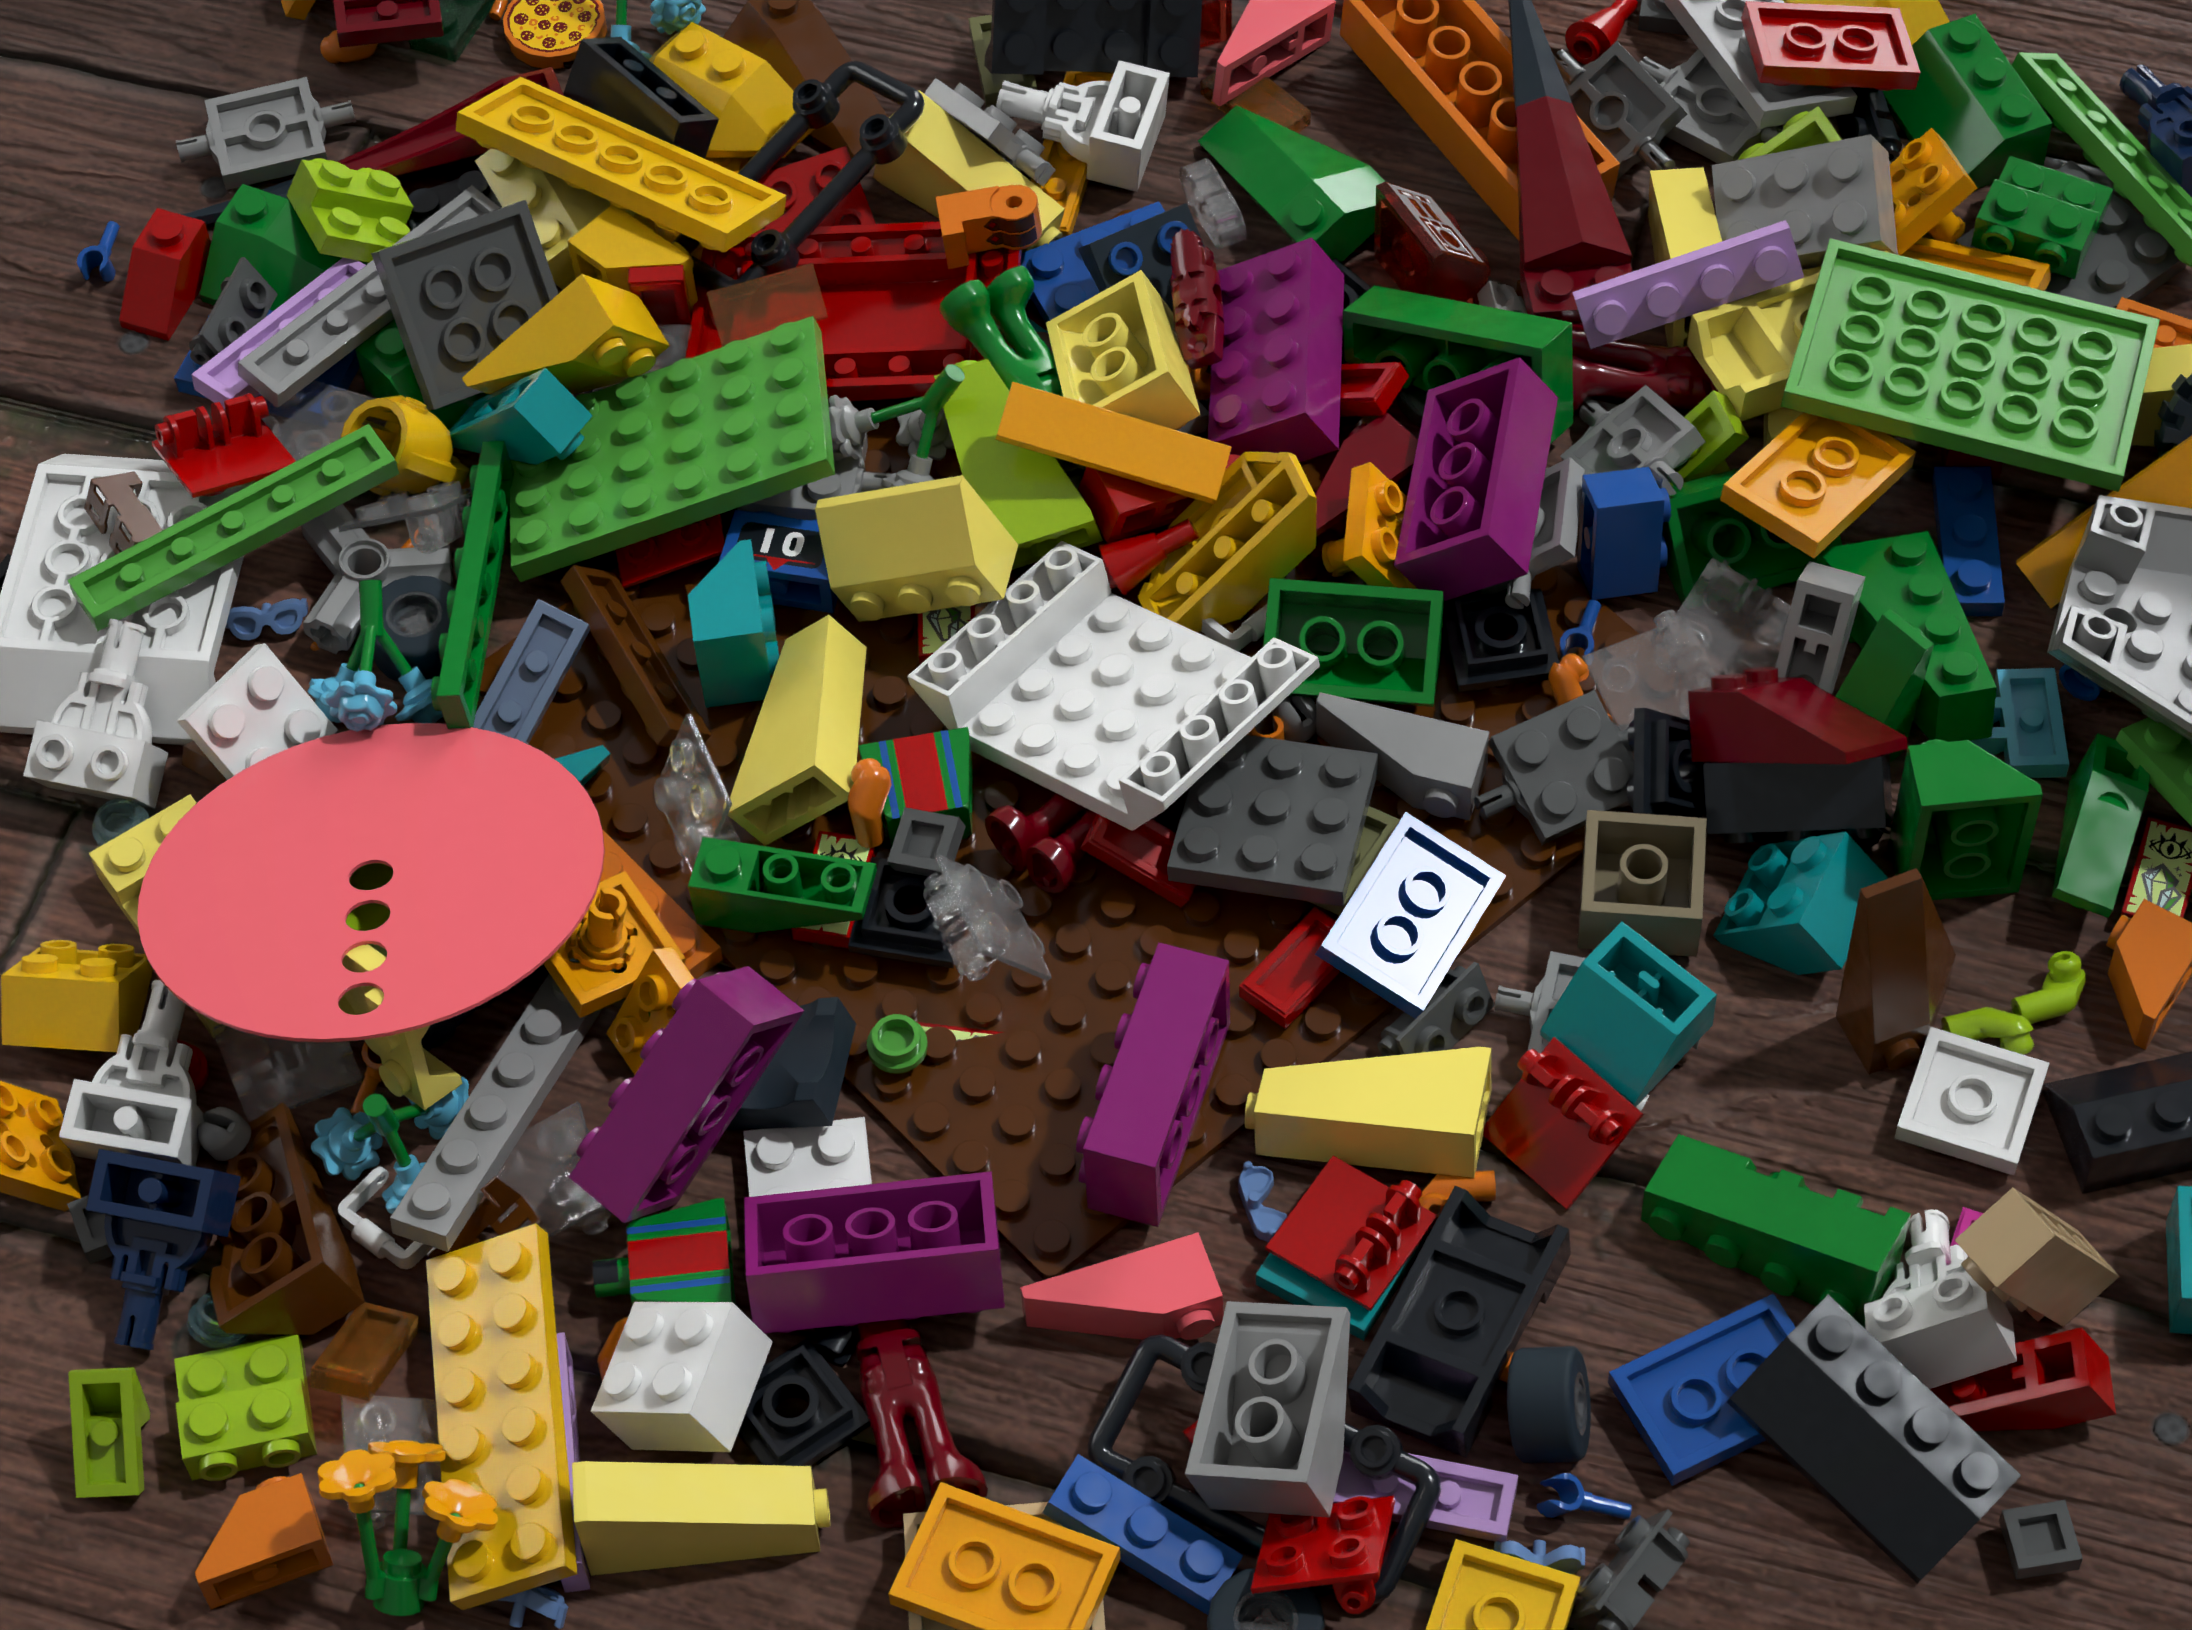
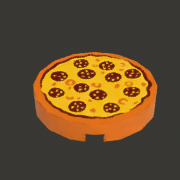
M512 0L508 4L503 17L505 38L511 52L517 59L537 68H565L564 62L575 59L581 39L605 38L607 33L604 7L600 0Z

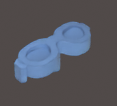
M296 598L287 599L273 605L263 603L261 610L245 606L231 608L226 628L230 629L233 635L241 640L256 639L264 625L271 626L276 633L281 635L293 633L302 624L303 617L308 614L307 598H302L301 600Z
M539 1586L498 1599L514 1602L509 1622L510 1626L522 1627L526 1607L548 1618L554 1619V1626L558 1629L564 1627L568 1605L564 1603V1597L551 1588Z

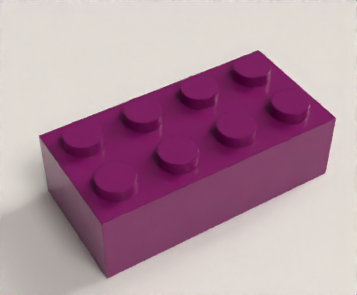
M1312 237L1218 270L1225 323L1222 361L1213 364L1211 367L1208 440L1231 446L1230 454L1242 455L1244 452H1289L1295 454L1299 462L1339 450L1344 274Z
M1520 357L1430 389L1427 392L1394 566L1417 589L1443 591L1444 601L1528 574L1558 397Z
M1158 942L1151 964L1142 963L1138 969L1133 988V998L1138 1000L1132 1015L1123 1013L1114 1041V1048L1118 1049L1119 1052L1114 1065L1105 1064L1101 1070L1095 1093V1099L1100 1101L1094 1118L1088 1116L1084 1118L1076 1143V1152L1084 1155L1079 1170V1182L1086 1184L1088 1209L1159 1227L1230 1026L1229 960Z
M749 966L724 973L718 972L715 975L701 979L694 978L679 991L672 1004V1008L676 1010V1013L666 1028L656 1031L643 1046L640 1058L644 1062L635 1076L623 1081L610 1097L608 1107L612 1111L603 1125L591 1130L577 1148L576 1155L580 1160L569 1175V1178L624 1223L679 1202L804 1012L801 1007Z
M992 1171L744 1197L746 1282L752 1321L764 1333H789L802 1329L839 1325L853 1326L859 1323L896 1319L912 1320L924 1316L962 1312L977 1313L983 1310L1005 1308Z

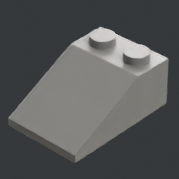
M1227 1301L1185 1475L1209 1509L1330 1517L1344 1452L1350 1312L1347 1307Z

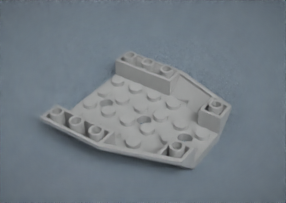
M2099 495L2065 580L2047 653L2108 692L2113 691L2141 709L2144 715L2155 722H2161L2188 739L2191 745L2192 508Z

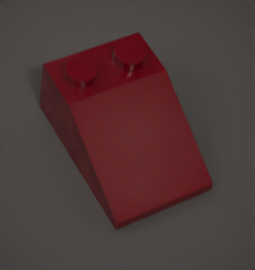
M1776 667L1749 668L1742 670L1743 674L1712 676L1710 687L1688 691L1692 762L1846 765L1908 748L1905 735L1802 677H1778V668Z

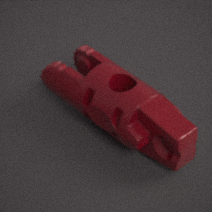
M1187 228L1186 230L1181 229L1172 237L1173 241L1170 244L1172 246L1170 249L1172 252L1170 285L1174 326L1184 361L1194 370L1222 361L1225 321L1220 275L1218 270H1216L1214 253L1207 246L1203 247L1202 239L1194 231H1190Z

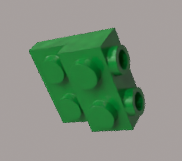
M2009 156L1999 179H1994L1976 217L1971 246L1995 253L2050 264L2051 273L2076 279L2109 207L2113 188Z

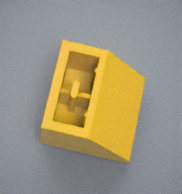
M611 205L567 241L575 279L579 275L584 274L629 292L628 268L683 265L691 312L693 313V306L698 301L692 269L694 267L692 257L681 244L677 242L670 243L654 232L651 225L640 215L632 216L624 209Z
M68 940L42 942L40 947L29 955L23 956L21 961L1 975L2 1045L117 1052L121 1035L128 1034L133 1038L134 1033H137L139 1030L153 972L146 954L134 953V946L127 944H106L98 947V951L78 950L77 943Z

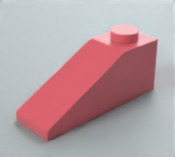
M1250 0L1217 61L1212 102L1219 107L1329 42L1336 1Z
M1199 1232L1020 1287L1023 1317L1027 1327L1139 1340L1160 1334L1174 1339L1193 1340L1207 1335L1216 1326L1221 1325L1223 1320V1294Z

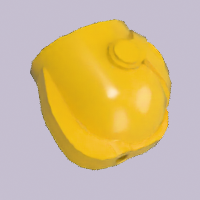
M402 395L371 399L355 408L344 423L341 438L369 424L396 460L399 474L373 487L370 491L382 496L390 495L391 492L412 495L424 493L438 486L441 481L458 486L464 485L470 469L460 463L457 457L453 456L450 431L437 416L428 411L424 403ZM371 416L387 422L385 427L365 419Z

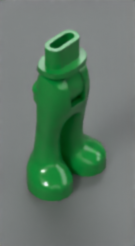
M1016 266L1004 271L987 288L980 280L968 281L952 290L943 299L939 307L943 318L954 331L967 338L984 359L989 360L1009 391L1013 381L1063 396L1053 352L1034 330L1025 311V307L1035 289L1033 277L1026 267ZM1005 340L1010 344V346L1012 347V349L1007 345V343L1005 342Z

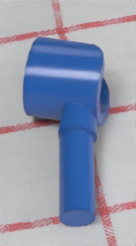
M109 221L99 245L89 246L79 253L77 265L85 280L90 278V272L96 266H100L99 272L104 282L114 279L116 270L110 260V256L120 229L118 223Z
M1589 600L1579 626L1563 633L1560 638V660L1569 649L1580 647L1585 650L1583 660L1588 667L1591 666L1594 660L1592 630L1601 608L1600 602Z
M1562 1473L1540 1482L1545 1487L1554 1488L1560 1497V1501L1546 1500L1537 1504L1538 1511L1546 1517L1554 1518L1579 1509L1587 1512L1590 1510L1625 1520L1630 1518L1631 1504L1596 1496L1591 1492L1584 1491L1582 1483L1571 1473Z

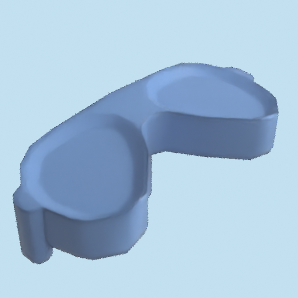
M1247 1161L1243 1164V1171L1238 1179L1239 1194L1255 1236L1260 1240L1269 1242L1288 1216L1283 1212L1262 1205V1202L1268 1197L1274 1186L1273 1172L1263 1166H1253L1251 1161Z
M1535 1540L1533 1542V1553L1515 1541H1495L1494 1551L1569 1574H1575L1585 1568L1584 1547L1578 1548L1574 1545H1563L1546 1554V1542L1544 1540Z

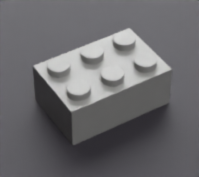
M1871 134L1712 165L1716 219L1722 241L1786 220L1791 230L1802 270L1822 266L1830 238L1880 251L1887 250L1889 253L1898 255L1889 153Z

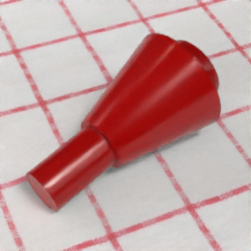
M1616 0L1610 7L1571 24L1565 34L1566 45L1571 55L1585 65L1597 60L1618 40L1624 21L1637 9L1638 1Z
M1188 518L1159 534L1154 532L1099 545L1102 555L1099 558L1103 559L1111 590L1118 587L1122 594L1126 595L1166 560L1168 554L1199 539L1191 520Z

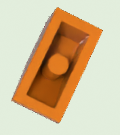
M2143 899L2132 918L2125 915L2119 918L2108 938L2106 946L2114 950L2108 976L2134 1045L2146 1050L2192 976V922Z
M302 1473L291 1477L277 1476L261 1482L255 1490L239 1495L195 1571L198 1585L210 1609L334 1565L313 1499Z

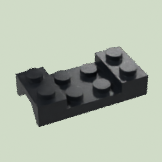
M993 0L991 40L985 53L984 66L991 74L1043 75L1044 71L1115 72L1120 60L1170 73L1169 77L1198 78L1203 0Z
M1455 1186L1347 1387L1351 1412L1466 1458L1493 1407L1492 1392L1539 1302L1546 1304L1571 1255L1569 1228L1557 1224L1534 1233L1490 1216L1467 1190Z

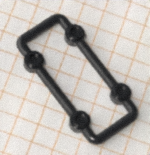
M850 61L842 64L823 83L816 79H809L799 84L793 92L792 105L795 113L745 164L738 174L759 182L808 129L824 127L836 118L840 110L838 98L854 82L901 105V107L890 118L883 114H876L862 123L859 138L862 148L782 233L769 229L759 233L751 243V259L753 264L737 280L692 256L691 253L700 245L699 241L680 233L673 242L681 244L692 257L695 282L725 300L737 302L750 298L768 279L777 280L790 274L799 262L797 248L876 164H888L903 154L908 142L905 133L923 113L925 103L922 94L896 78L859 61Z
M1162 1334L1147 1337L1140 1341L1134 1349L1090 1435L1087 1445L1090 1461L1162 1506H1168L1260 1553L1266 1529L1265 1526L1232 1510L1209 1509L1199 1493L1177 1483L1176 1475L1172 1468L1160 1458L1144 1456L1133 1461L1112 1449L1157 1360H1162L1180 1369L1186 1384L1196 1393L1203 1396L1205 1394L1216 1348L1215 1343L1201 1342L1191 1347L1177 1339ZM1345 1423L1344 1451L1350 1453L1353 1464L1361 1474L1373 1480H1383L1394 1475L1416 1487L1384 1552L1380 1577L1374 1584L1376 1596L1373 1604H1376L1388 1598L1396 1588L1439 1501L1441 1483L1435 1469L1425 1461L1404 1452L1399 1438L1387 1427L1371 1425L1359 1430ZM1332 1584L1311 1586L1317 1596H1326L1334 1592Z

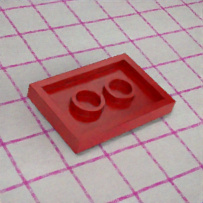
M1745 1L1741 20L1759 83H1770L1776 86H1788L1790 84L1816 85L1833 89L1861 87L1875 88L1882 91L1893 89L1916 90L1921 72L1900 8Z

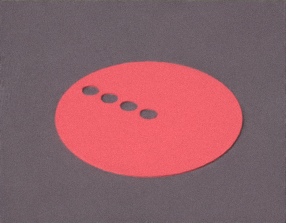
M442 723L379 725L371 731L367 729L358 732L348 730L288 748L242 770L207 794L177 822L153 856L142 882L138 899L137 918L140 940L148 962L160 981L174 996L191 1009L217 1023L266 1038L296 1042L359 1041L391 1036L453 1018L480 1006L509 990L553 956L575 931L596 895L602 876L605 855L603 830L598 812L589 794L576 777L555 759L520 740L473 727L448 729L447 725ZM381 863L391 867L393 870V876L390 881L377 889L360 890L353 887L349 882L351 875L358 868L367 864ZM377 903L386 906L390 910L388 920L373 930L358 931L346 924L349 913L361 905ZM374 944L383 947L387 951L385 961L371 971L352 972L347 970L342 964L345 955L353 948L361 945ZM372 986L384 993L382 1003L371 1012L352 1015L343 1012L339 1008V1001L342 996L356 987Z

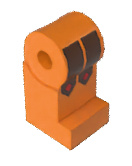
M993 186L935 197L948 269L968 266V254L1002 247L1011 250H1023L1034 245L1042 235L1038 198L1036 193L1027 186Z

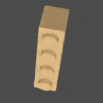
M2013 1187L1955 1239L1957 1244L1968 1255L1961 1265L1973 1280L1986 1292L1992 1290L2003 1302L2009 1300L2019 1311L2023 1312L2026 1310L2038 1322L2046 1316L2064 1327L2120 1277L2077 1229Z

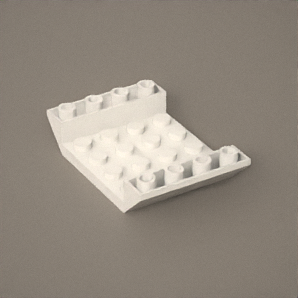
M61 454L39 463L0 593V732L33 735L36 721L52 722V718L60 704L76 691L80 672L90 674V672H94L95 668L100 667L109 626L97 631L72 594L67 581L116 555L109 546L110 534L113 533L116 516L120 515L112 506L107 521L106 534H101L84 509L91 479L135 471L143 482L138 499L142 505H146L162 530L257 481L228 488L219 495L192 498L163 460ZM96 487V492L104 502V496L102 495L98 487ZM92 507V510L95 512V514L97 515V517L100 519V517L98 516V514L96 513V511H95L94 508ZM122 524L121 528L130 540L131 535ZM244 555L120 620L122 624L127 621L147 628L146 633L143 635L134 678L138 683L149 687L144 708L152 725V743L186 745L193 741L177 720L216 683L214 670Z
M1060 541L1006 589L1004 600L992 601L907 677L910 686L949 730L968 727L971 751L1133 831L1173 804L1318 669L1320 663L1317 656L1275 637L1253 657H1250L1112 594L1103 559L1064 541Z

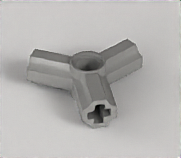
M343 504L302 525L303 537L334 575V578L303 622L305 634L312 638L319 648L337 654L340 650L348 651L360 633L359 581L381 580L383 588L394 580L411 575L432 576L449 583L453 587L450 545L387 549L381 542L369 538Z

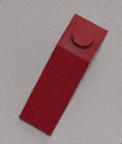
M1388 412L1384 416L1377 417L1369 424L1363 423L1357 426L1350 433L1348 438L1343 441L1315 494L1317 497L1316 548L1295 567L1302 574L1323 560L1322 547L1326 542L1345 538L1352 468L1371 462L1389 480L1394 481L1399 489L1408 496L1418 439Z

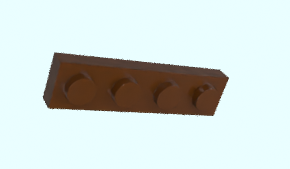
M573 565L563 577L561 583L573 601L575 612L584 622L589 624L590 632L597 642L598 651L611 665L621 682L622 692L632 701L644 721L645 730L649 737L657 745L699 751L712 734L614 572Z

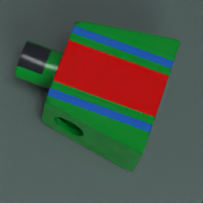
M968 727L858 745L860 760L873 758L879 761L881 766L887 768L891 777L892 785L881 815L885 837L890 848H892L904 807L959 817L966 826L962 840L972 835L973 763Z
M715 1198L633 1220L627 1225L628 1257L593 1261V1280L597 1298L631 1294L632 1306L634 1302H733L736 1305L731 1229L724 1198Z

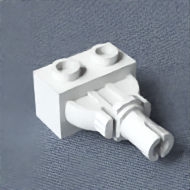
M1119 60L1111 81H1091L1078 86L1059 82V85H1056L1055 89L1051 88L1049 92L1020 86L1005 80L1002 84V89H1000L996 107L1009 117L1042 124V138L1060 142L1062 147L1071 156L1087 163L1086 179L1137 192L1166 115L1170 73Z
M109 619V629L100 667L95 668L94 672H90V674L80 672L76 691L60 704L52 718V722L36 721L23 776L49 788L155 808L168 752L152 745V725L144 708L149 687L138 683L134 678L143 635L146 633L147 628L127 621L122 624L120 620Z
M160 980L152 982V992L141 1030L134 1033L133 1038L128 1034L121 1035L116 1055L101 1066L92 1082L77 1079L73 1081L59 1138L77 1157L96 1160L98 1150L103 1149L196 1166L201 1146L197 1137V1128L199 1124L204 1123V1114L196 1105L195 1086L188 1072L193 1051L189 1046L177 1042L186 1004L174 996Z
M1933 1209L1925 1210V1231L1923 1230V1219L1920 1213L1910 1218L1909 1231L1912 1247L1905 1253L1909 1272L1903 1262L1896 1264L1894 1269L1895 1281L1888 1287L1883 1298L1864 1304L1866 1330L1929 1389L2017 1362L2012 1316L2004 1302L1992 1290L1986 1292L1963 1268L1961 1263L1968 1255L1959 1245L1950 1246L1948 1217L1943 1212Z

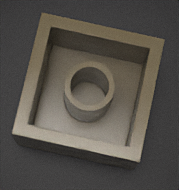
M1587 810L1577 948L1594 950L1623 921L1666 955L1697 957L1703 918L1707 818Z

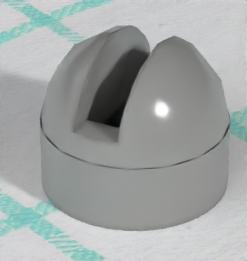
M1287 696L1273 709V716H1277L1283 721L1284 740L1305 742L1316 734V704L1313 698ZM1296 710H1300L1307 719L1302 722Z
M216 1107L206 1111L203 1115L204 1123L199 1124L197 1128V1137L202 1148L217 1161H226L238 1155L246 1147L251 1137L250 1125L237 1112L226 1107Z

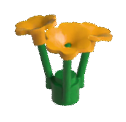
M410 1440L368 1443V1451L362 1449L348 1451L339 1460L322 1464L317 1471L320 1481V1495L328 1500L344 1499L348 1502L349 1510L356 1513L366 1571L365 1598L373 1600V1606L384 1614L393 1616L414 1615L424 1608V1601H435L437 1599L439 1577L452 1544L459 1542L463 1533H471L475 1529L491 1531L497 1524L498 1516L494 1512L497 1503L490 1495L475 1491L470 1484L459 1479H449L445 1483L429 1481L422 1490V1496L425 1499L423 1510L429 1517L440 1522L436 1530L439 1540L428 1568L422 1563V1556L419 1553L407 1549L411 1489L417 1488L418 1467L425 1462L445 1460L446 1451L443 1450L442 1445L419 1443ZM394 1487L397 1488L393 1550L387 1551L383 1555V1561L379 1562L370 1510L375 1506L374 1495L376 1493L387 1491Z

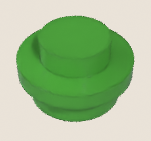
M888 1015L879 1020L868 1035L867 1050L869 1058L876 1067L885 1072H908L916 1068L927 1054L928 1042L926 1033L920 1024L906 1015Z

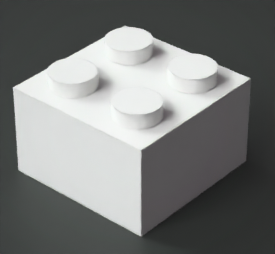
M634 1302L591 1412L632 1450L731 1452L773 1341L733 1302Z

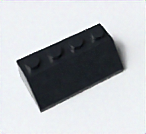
M2192 1052L2043 1084L2042 1092L2082 1194L2192 1170Z
M1829 1294L1797 1325L1727 1401L1738 1414L1917 1584L2021 1476Z

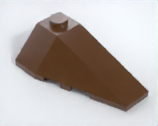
M748 0L723 36L724 39L766 60L793 91L799 84L809 79H816L823 83L839 66L852 61L820 10L811 0ZM856 82L852 83L838 98L840 110L836 118L828 125L814 129L809 134L813 137V143L827 152L846 146L851 159L862 148L859 141L862 123L876 114H883L888 117L872 90Z
M1917 868L1861 888L1836 1019L1868 1074L1887 1067L1891 1070L1904 1068L1913 1063L1922 1054L1930 1027L1934 1026L1947 992L1956 954Z
M282 1102L248 1123L251 1127V1137L248 1144L238 1155L228 1160L227 1173L241 1176L229 1235L228 1237L217 1235V1239L224 1245L221 1265L212 1268L210 1289L218 1324L225 1333L314 1335L365 1303L352 1255L292 1113L286 1104Z

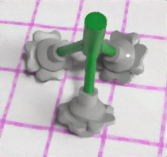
M948 364L924 396L875 411L873 408L858 411L847 397L830 396L829 415L833 451L840 450L845 458L852 456L854 459L861 458V447L865 445V432L878 429L880 422L897 417L900 429L896 435V442L900 446H909L908 455L910 456L908 469L887 474L886 478H882L881 485L885 488L935 480L929 475L932 460H942L946 455V449H954L943 407L965 379L964 372L958 366Z

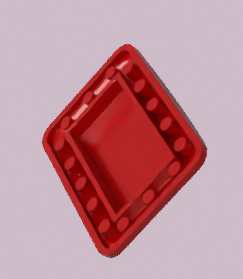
M940 221L818 226L797 248L799 262L795 269L781 279H768L748 299L737 302L725 300L697 283L698 301L693 306L685 358H693L724 347L732 341L744 340L773 330L783 323L796 322L814 316L822 332L828 402L830 396L837 395L839 398L847 397L850 401L924 396L934 383V376L940 374L948 364L954 365L966 360H975L977 362L985 360L967 338L950 327L939 311L940 303L952 290L971 280H980L987 288L1004 271L1020 266L1022 250H1011L1002 247L968 254V266L948 269ZM786 228L771 229L777 230L778 232L782 233ZM760 229L726 252L710 250L704 247L701 261L737 280L753 264L751 259V243L759 233L769 229ZM1005 340V342L1007 343V345L1012 349V347L1010 346V344Z

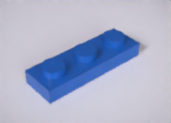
M1991 466L1934 467L1932 490L1938 553L1965 616H2002L2005 599Z
M1079 1454L1074 1459L1042 1512L1068 1529L1120 1547V1561L1207 1615L1212 1598L1222 1584L1231 1578L1243 1557L1241 1553Z

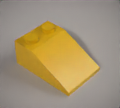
M581 274L464 375L462 379L467 387L491 394L547 368L571 394H576L621 383L629 377L640 376L654 366L656 358L670 345L638 295Z

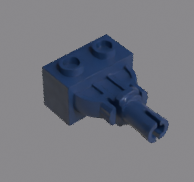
M2137 65L2136 70L2130 68L2123 74L2119 86L2125 95L2141 106L2138 124L2148 132L2150 154L2192 197V89L2189 86L2183 87L2179 83L2165 85L2145 65Z
M98 1150L86 1210L105 1214V1237L114 1255L110 1279L123 1281L122 1287L126 1288L118 1330L113 1343L154 1350L155 1344L153 1343L163 1296H168L169 1290L184 1291L188 1270L196 1265L205 1255L213 1235L228 1237L241 1176L120 1152Z

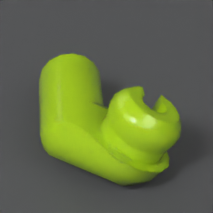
M2061 951L2051 956L2047 963L2050 971L2046 975L2042 989L2012 998L2011 1007L2013 1014L2024 1016L2033 1024L2070 1013L2077 1005L2086 979L2085 971L2081 969V959L2075 953Z
M1984 1007L1946 1016L1941 1020V1027L1944 1031L1973 1040L1988 1037L2000 1038V1048L2022 1055L2030 1053L2034 1047V1042L2030 1036V1031L2034 1029L2031 1023L2021 1015L1992 1007Z

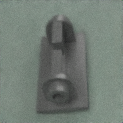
M245 257L240 258L232 275L223 280L221 284L222 292L199 335L194 336L189 343L190 357L199 365L203 366L264 319L278 295Z
M1473 962L1467 969L1462 966H1457L1454 970L1449 969L1424 1011L1416 1019L1404 1012L1390 1026L1383 1029L1381 1032L1382 1040L1377 1044L1383 1056L1450 1050L1495 1006L1479 963Z
M1669 1509L1646 1519L1638 1515L1624 1527L1614 1542L1620 1549L1608 1566L1604 1563L1598 1565L1580 1585L1578 1593L1583 1599L1571 1613V1617L1574 1620L1594 1614L1599 1619L1595 1625L1597 1630L1634 1629L1655 1601L1637 1584L1642 1578L1656 1592L1662 1591L1688 1558L1686 1551L1690 1544L1688 1537L1676 1528L1670 1527L1667 1531L1663 1528L1673 1514Z

